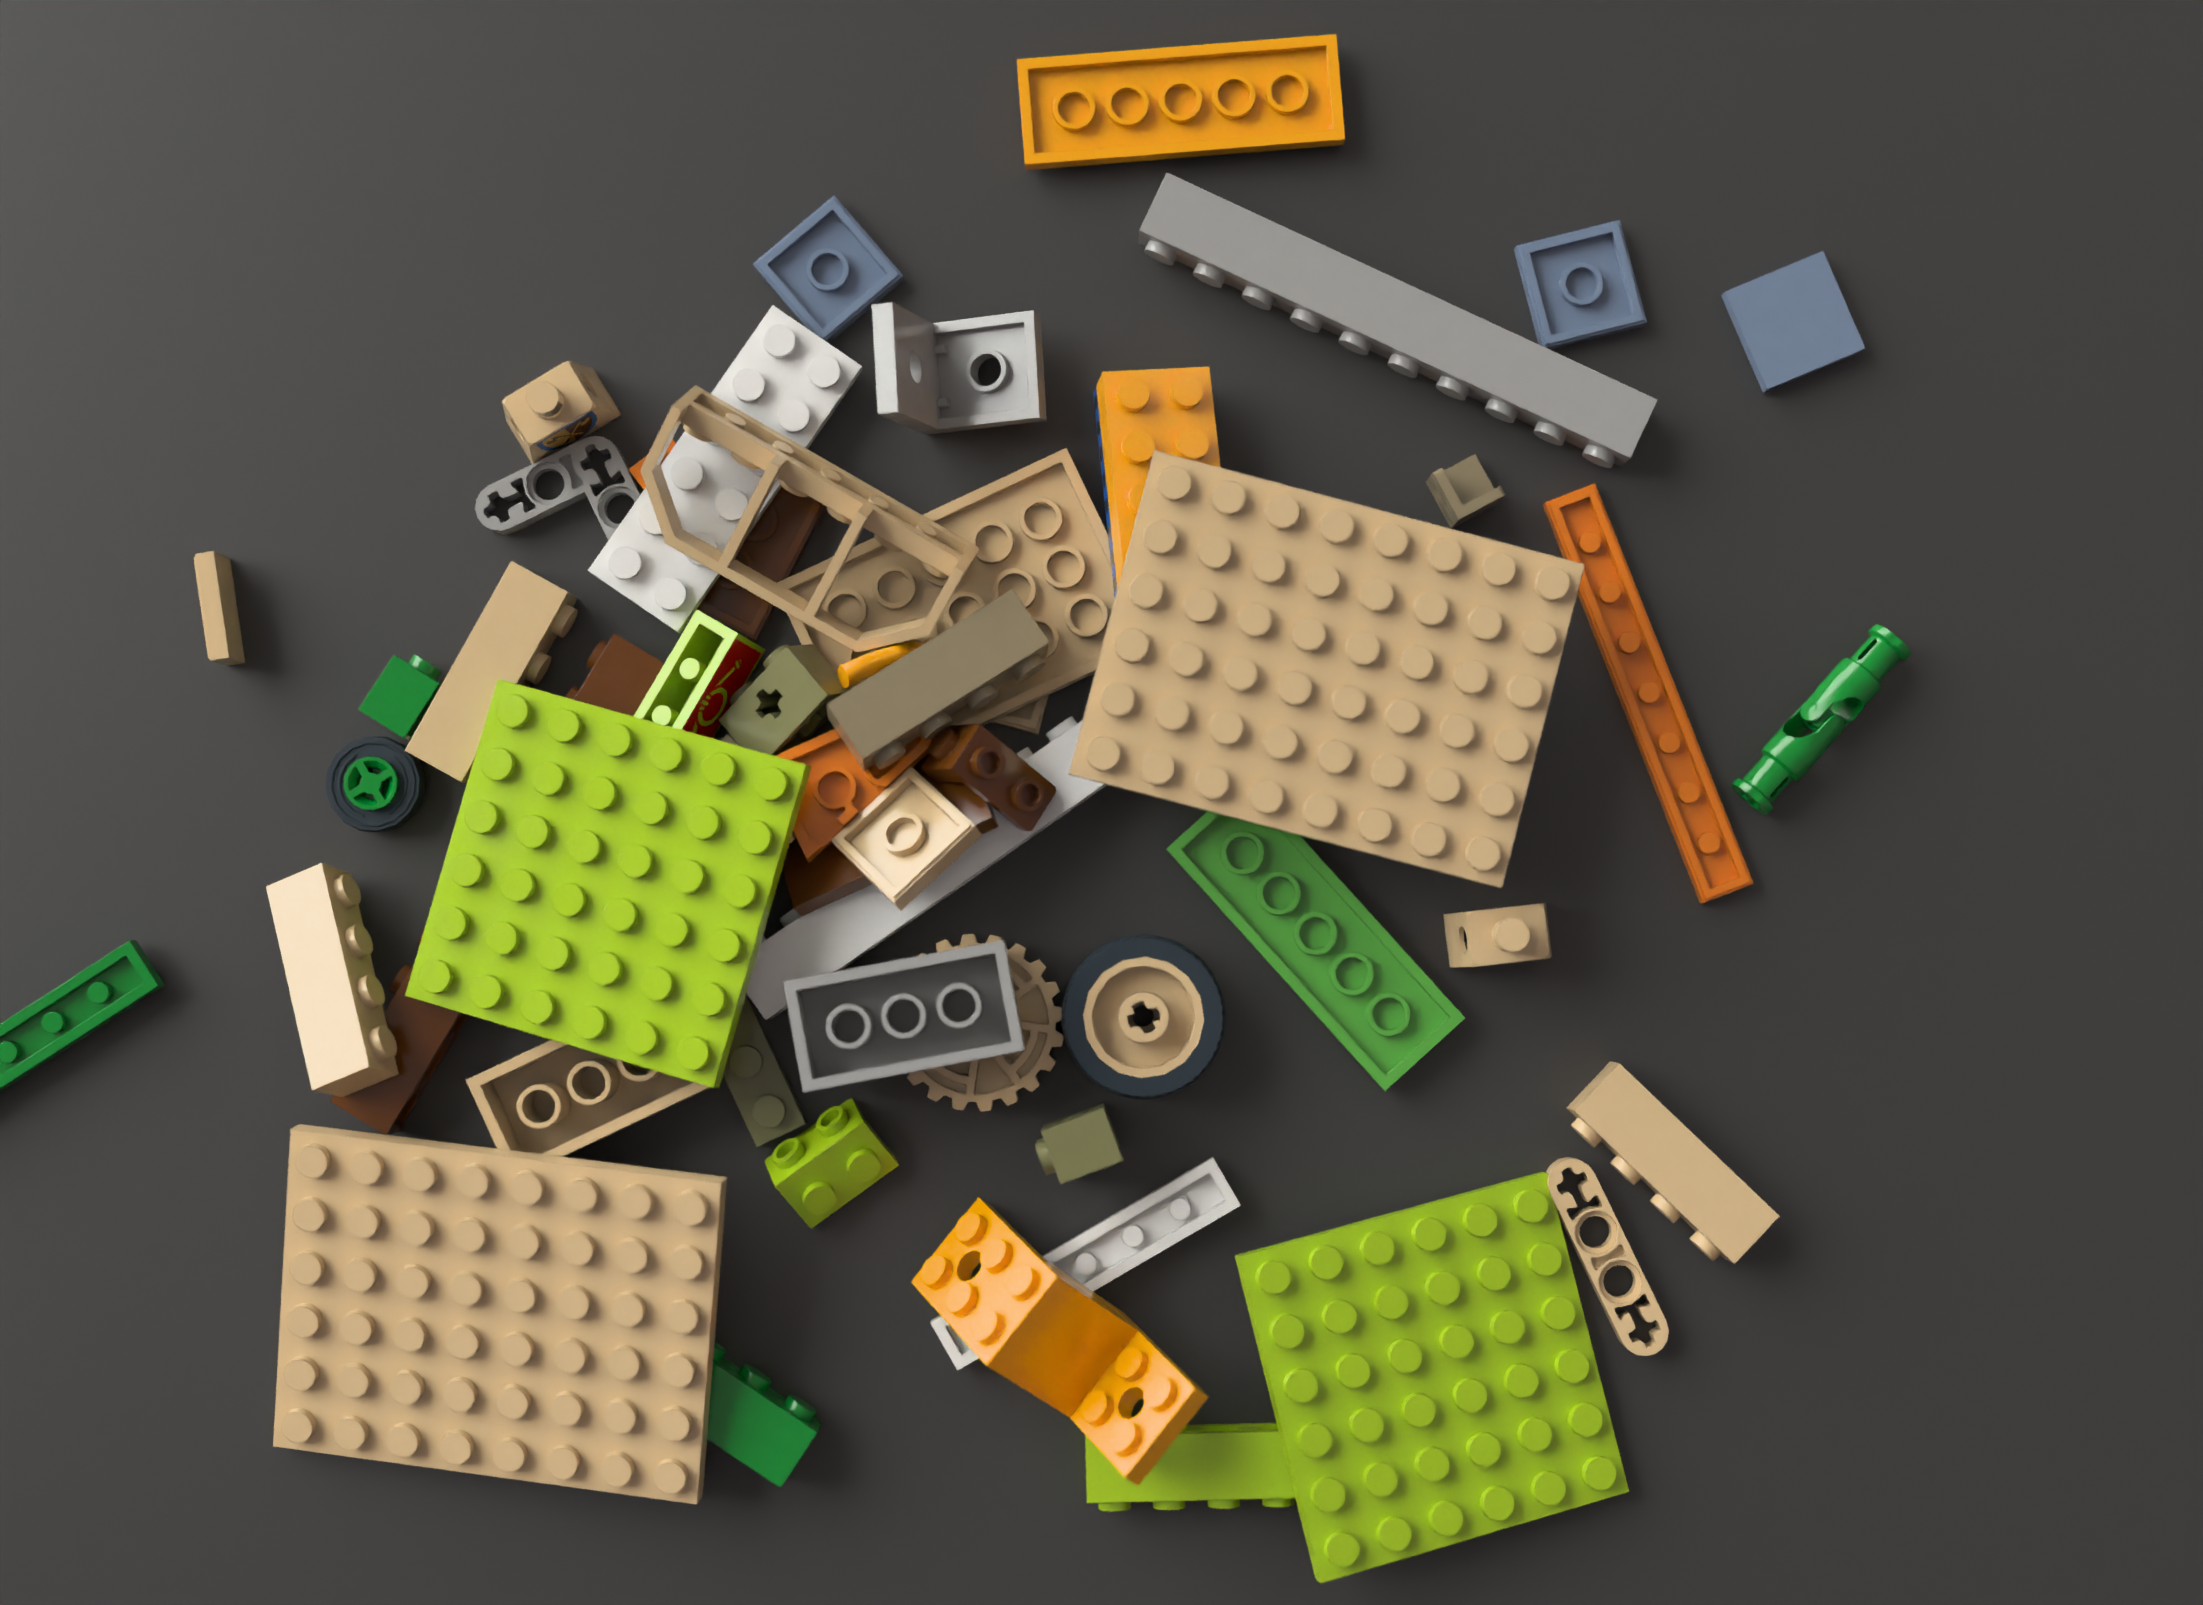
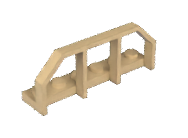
M697 385L672 405L640 469L666 544L855 652L929 636L980 549ZM680 423L684 424V430L692 437L704 442L714 441L731 451L733 459L741 465L754 470L761 468L765 471L723 552L682 529L660 463ZM777 478L780 485L788 492L800 497L809 496L827 506L828 513L835 519L851 524L810 601L735 559ZM863 528L874 533L875 539L884 547L896 552L904 550L921 560L923 567L931 574L939 578L948 579L926 618L862 632L821 608Z

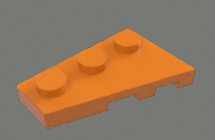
M835 729L775 755L811 766L793 829L808 863L822 852L843 828L909 767H914L928 754V748L933 738L925 740L920 735L904 746L906 753L896 762L883 769H878L876 764H874L865 771L861 769Z

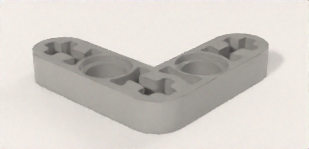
M591 436L488 485L478 495L475 511L477 518L485 527L497 534L507 535L517 532L587 497L609 541L620 525L611 522L608 518L607 506L609 502L619 495L630 496L636 502L641 495V491L633 475L628 470L629 467L617 446L605 437ZM595 449H598L603 455L611 453L612 458L605 462L610 478L616 482L623 475L625 479L624 483L608 486L598 496L595 493V489L606 486L601 476L594 469H585V465L591 462L589 453ZM556 471L564 479V489L561 495L551 500L540 498L536 491V481L544 472ZM522 483L526 495L536 505V508L530 511L523 502L508 509L510 519L505 522L497 516L490 517L489 512L496 508L494 499L498 496H501L507 502H512L522 497V494L516 489Z

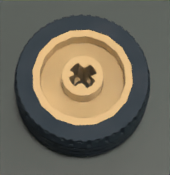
M1132 935L1104 944L1092 952L1079 965L1072 975L1064 994L1061 1024L1065 1043L1071 1057L1079 1069L1092 1082L1108 1092L1133 1099H1154L1174 1094L1186 1088L1207 1070L1213 1062L1223 1039L1225 1005L1220 986L1214 974L1196 953L1168 938L1154 935ZM1142 1005L1151 1009L1154 1015L1152 1022L1143 1027L1135 1024L1132 1018L1135 1008Z

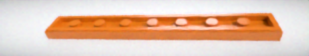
M1594 483L1545 502L1543 508L1563 558L1585 564L1577 594L1699 902L1705 903L1754 884L1596 484Z

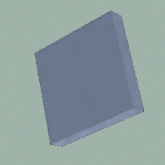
M832 196L753 263L754 268L801 323L828 343L904 280L900 271L835 196Z
M1620 220L1515 247L1514 253L1539 345L1551 350L1643 327L1647 323Z
M1824 251L1727 290L1721 295L1763 393L1861 353L1866 349Z

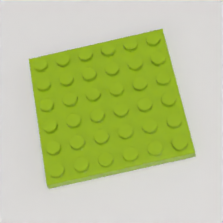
M498 679L405 996L711 1088H719L811 766Z
M1548 1172L1534 1173L1235 1255L1315 1578L1320 1583L1629 1492L1558 1211L1549 1193L1547 1185Z

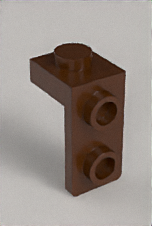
M981 724L950 725L931 741L928 748L930 755L921 768L935 782H963L1021 831L1033 830L1056 793V787Z

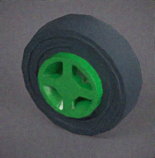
M367 736L348 743L334 756L327 770L326 793L331 808L344 823L360 831L384 833L402 827L417 813L425 797L426 778L420 760L405 751L406 745L388 737ZM386 780H388V781L385 783V788H384V790H383V792H384L385 794L383 795V793H382V791H381V789H382V787H383V782H385Z

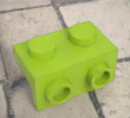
M852 1098L847 1099L839 1106H833L824 1111L816 1123L795 1138H789L780 1143L772 1155L765 1160L774 1186L810 1229L899 1166L894 1154L864 1119L859 1106Z

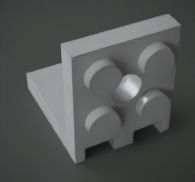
M893 302L872 305L878 415L925 435L1047 421L1041 314L1030 310L931 323ZM997 358L1001 365L999 378L989 386H982L978 379L979 367L985 360Z

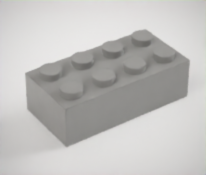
M1004 940L783 982L803 1092L1026 1050L1009 956Z

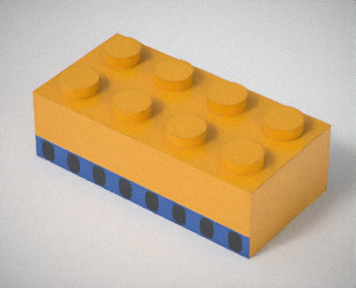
M1209 366L1102 372L1095 387L1093 397L1114 598L1154 450L1221 468Z

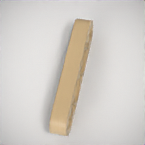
M1564 1157L1557 1159L1546 1171L1548 1172L1547 1185L1549 1193L1556 1205L1560 1221L1618 1340L1626 1349L1636 1355L1650 1356L1656 1354L1663 1349L1668 1340L1669 1328L1667 1321L1594 1171L1588 1164L1577 1158ZM1566 1168L1574 1174H1583L1584 1180L1577 1184L1583 1200L1589 1202L1595 1196L1598 1202L1597 1205L1579 1209L1571 1217H1569L1567 1209L1578 1206L1568 1191H1558L1557 1185L1563 1181L1561 1172ZM1599 1216L1604 1218L1608 1224V1237L1599 1246H1587L1580 1238V1226L1588 1217ZM1617 1265L1626 1266L1633 1277L1630 1290L1620 1296L1609 1294L1603 1283L1607 1270ZM1642 1295L1645 1303L1635 1304V1307L1643 1320L1655 1322V1327L1649 1330L1651 1340L1647 1343H1643L1637 1337L1629 1338L1628 1333L1635 1329V1323L1628 1311L1624 1309L1618 1316L1615 1312L1616 1307L1631 1305Z

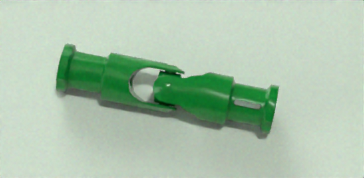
M1879 624L1873 625L1868 631L1870 637L1850 659L1843 658L1816 688L1810 698L1762 748L1761 753L1763 757L1743 779H1736L1731 784L1736 794L1749 806L1764 816L1768 815L1773 810L1772 803L1791 781L1799 782L1841 734L1843 729L1859 715L1881 690L1879 683L1899 661L1904 662L1912 654L1910 649L1887 628ZM1807 728L1814 732L1802 737Z

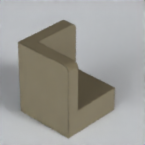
M1476 454L1446 470L1443 468L1436 470L1426 481L1451 529L1492 508L1506 496L1501 486L1493 488Z

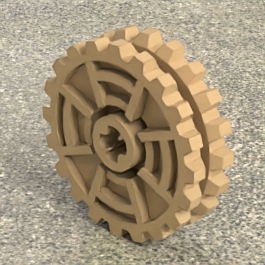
M975 934L962 935L960 945L953 947L945 939L936 943L937 952H943L984 943H978ZM989 935L986 943L1001 941L1002 937ZM1016 943L1007 951L1026 1050L910 1072L907 1079L913 1086L921 1082L929 1086L928 1098L937 1102L945 1095L952 1098L953 1109L963 1111L968 1102H976L980 1112L991 1111L993 1102L996 1099L1001 1098L1007 1106L1017 1102V1090L1022 1087L1033 1092L1040 1085L1036 1075L1040 1069L1051 1072L1056 1063V1060L1049 1054L1051 1048L1062 1046L1064 1040L1063 1034L1056 1031V1022L1061 1021L1062 1007L1054 1006L1053 997L1060 990L1056 981L1046 983L1042 978V974L1047 967L1040 959L1032 963L1024 959L1026 948Z

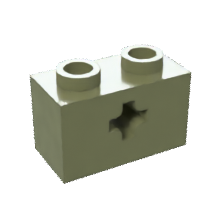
M813 644L783 645L777 648L764 661L763 666L766 669L755 681L740 687L731 696L729 702L732 706L719 719V722L739 746L775 756L808 741L827 721V704L850 690V688L845 689L842 687L837 672Z
M1104 1102L1044 1124L1041 1130L1043 1138L1036 1140L1037 1144H1035L1045 1174L1049 1175L1056 1172L1060 1184L1123 1161V1152Z

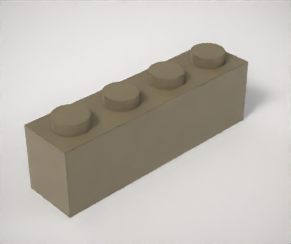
M1011 589L827 704V717L863 771L876 764L878 769H883L900 759L906 753L904 746L920 735L925 740H929L953 723L950 717L965 707L969 706L971 711H975L991 702L999 694L996 688L1014 677L1017 682H1022L1037 673L1045 665L1042 659L1047 655L1049 641L1018 595Z

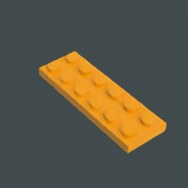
M1336 34L1017 59L1025 170L1344 145L1345 142Z

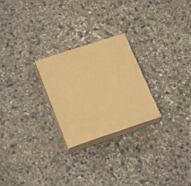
M909 767L843 828L831 842L902 911L977 841L982 834L966 816L913 767Z

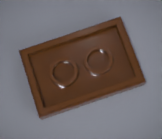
M781 487L746 537L735 559L776 583L792 576L827 506L809 496L800 497ZM720 575L697 610L758 642L776 606Z

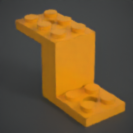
M979 1197L958 1220L956 1226L932 1256L925 1261L921 1270L911 1281L916 1289L986 1366L1068 1416L1126 1479L1138 1486L1208 1398L1123 1311L1045 1260L990 1204ZM981 1263L982 1266L979 1272L971 1279L973 1270ZM1143 1397L1145 1403L1142 1410L1135 1417L1131 1418L1134 1405Z

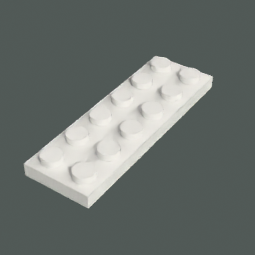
M772 305L711 394L808 449L861 373L862 366ZM684 431L661 464V468L682 529L723 552L765 471L761 468L758 470L747 468L734 460L731 456V451L714 441L704 442L698 440ZM778 478L749 533L782 487ZM646 487L588 569L591 574L679 634L720 576L717 572L665 543Z

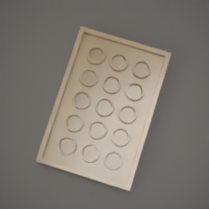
M1067 448L923 514L924 517L980 549L959 582L930 635L913 640L924 642L926 639L936 637L1013 589L1049 641L1047 655L1042 659L1045 665L1037 673L1022 682H1017L1014 677L996 688L999 694L985 706L975 711H971L969 706L951 716L950 718L953 721L951 725L981 724L983 726L1096 672L1115 600L1109 540L1106 529ZM874 537L852 548L821 608L862 632L926 618L948 579L939 578L931 574L923 567L922 561L904 550L901 552L890 550L881 545ZM833 557L777 583L810 601ZM788 614L801 645L813 644L836 672L841 664L887 647L883 646L855 652Z

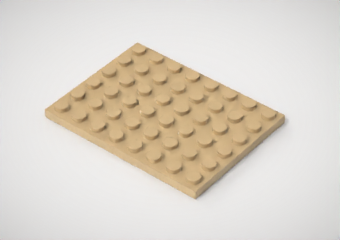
M1154 450L1069 775L1496 888H1502L1585 564Z
M298 1124L290 1129L273 1447L698 1504L703 1497L727 1177Z

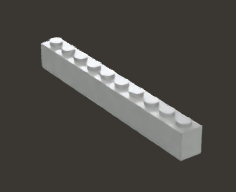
M1166 173L1139 230V244L1146 246L1144 252L1156 261L1166 265H1173L1176 260L1194 269L1193 275L1197 279L1208 285L1221 288L1223 283H1226L1243 291L1241 297L1258 308L1270 310L1273 305L1292 314L1290 320L1305 330L1318 333L1323 328L1340 336L1338 342L1355 353L1361 355H1368L1369 351L1377 353L1389 359L1387 365L1394 371L1411 378H1416L1418 373L1437 381L1436 388L1440 392L1458 400H1465L1467 396L1487 404L1485 411L1491 416L1508 423H1514L1516 418L1535 427L1533 433L1539 438L1562 446L1564 441L1584 449L1582 456L1585 459L1605 468H1612L1613 464L1622 467L1631 458L1658 400L1169 173Z

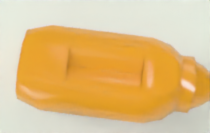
M926 639L924 642L908 640L891 644L841 664L837 669L839 682L845 689L857 686L931 639Z

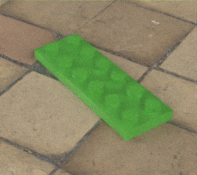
M1207 811L1166 849L1384 1091L1465 1019L1461 1012L1301 836Z

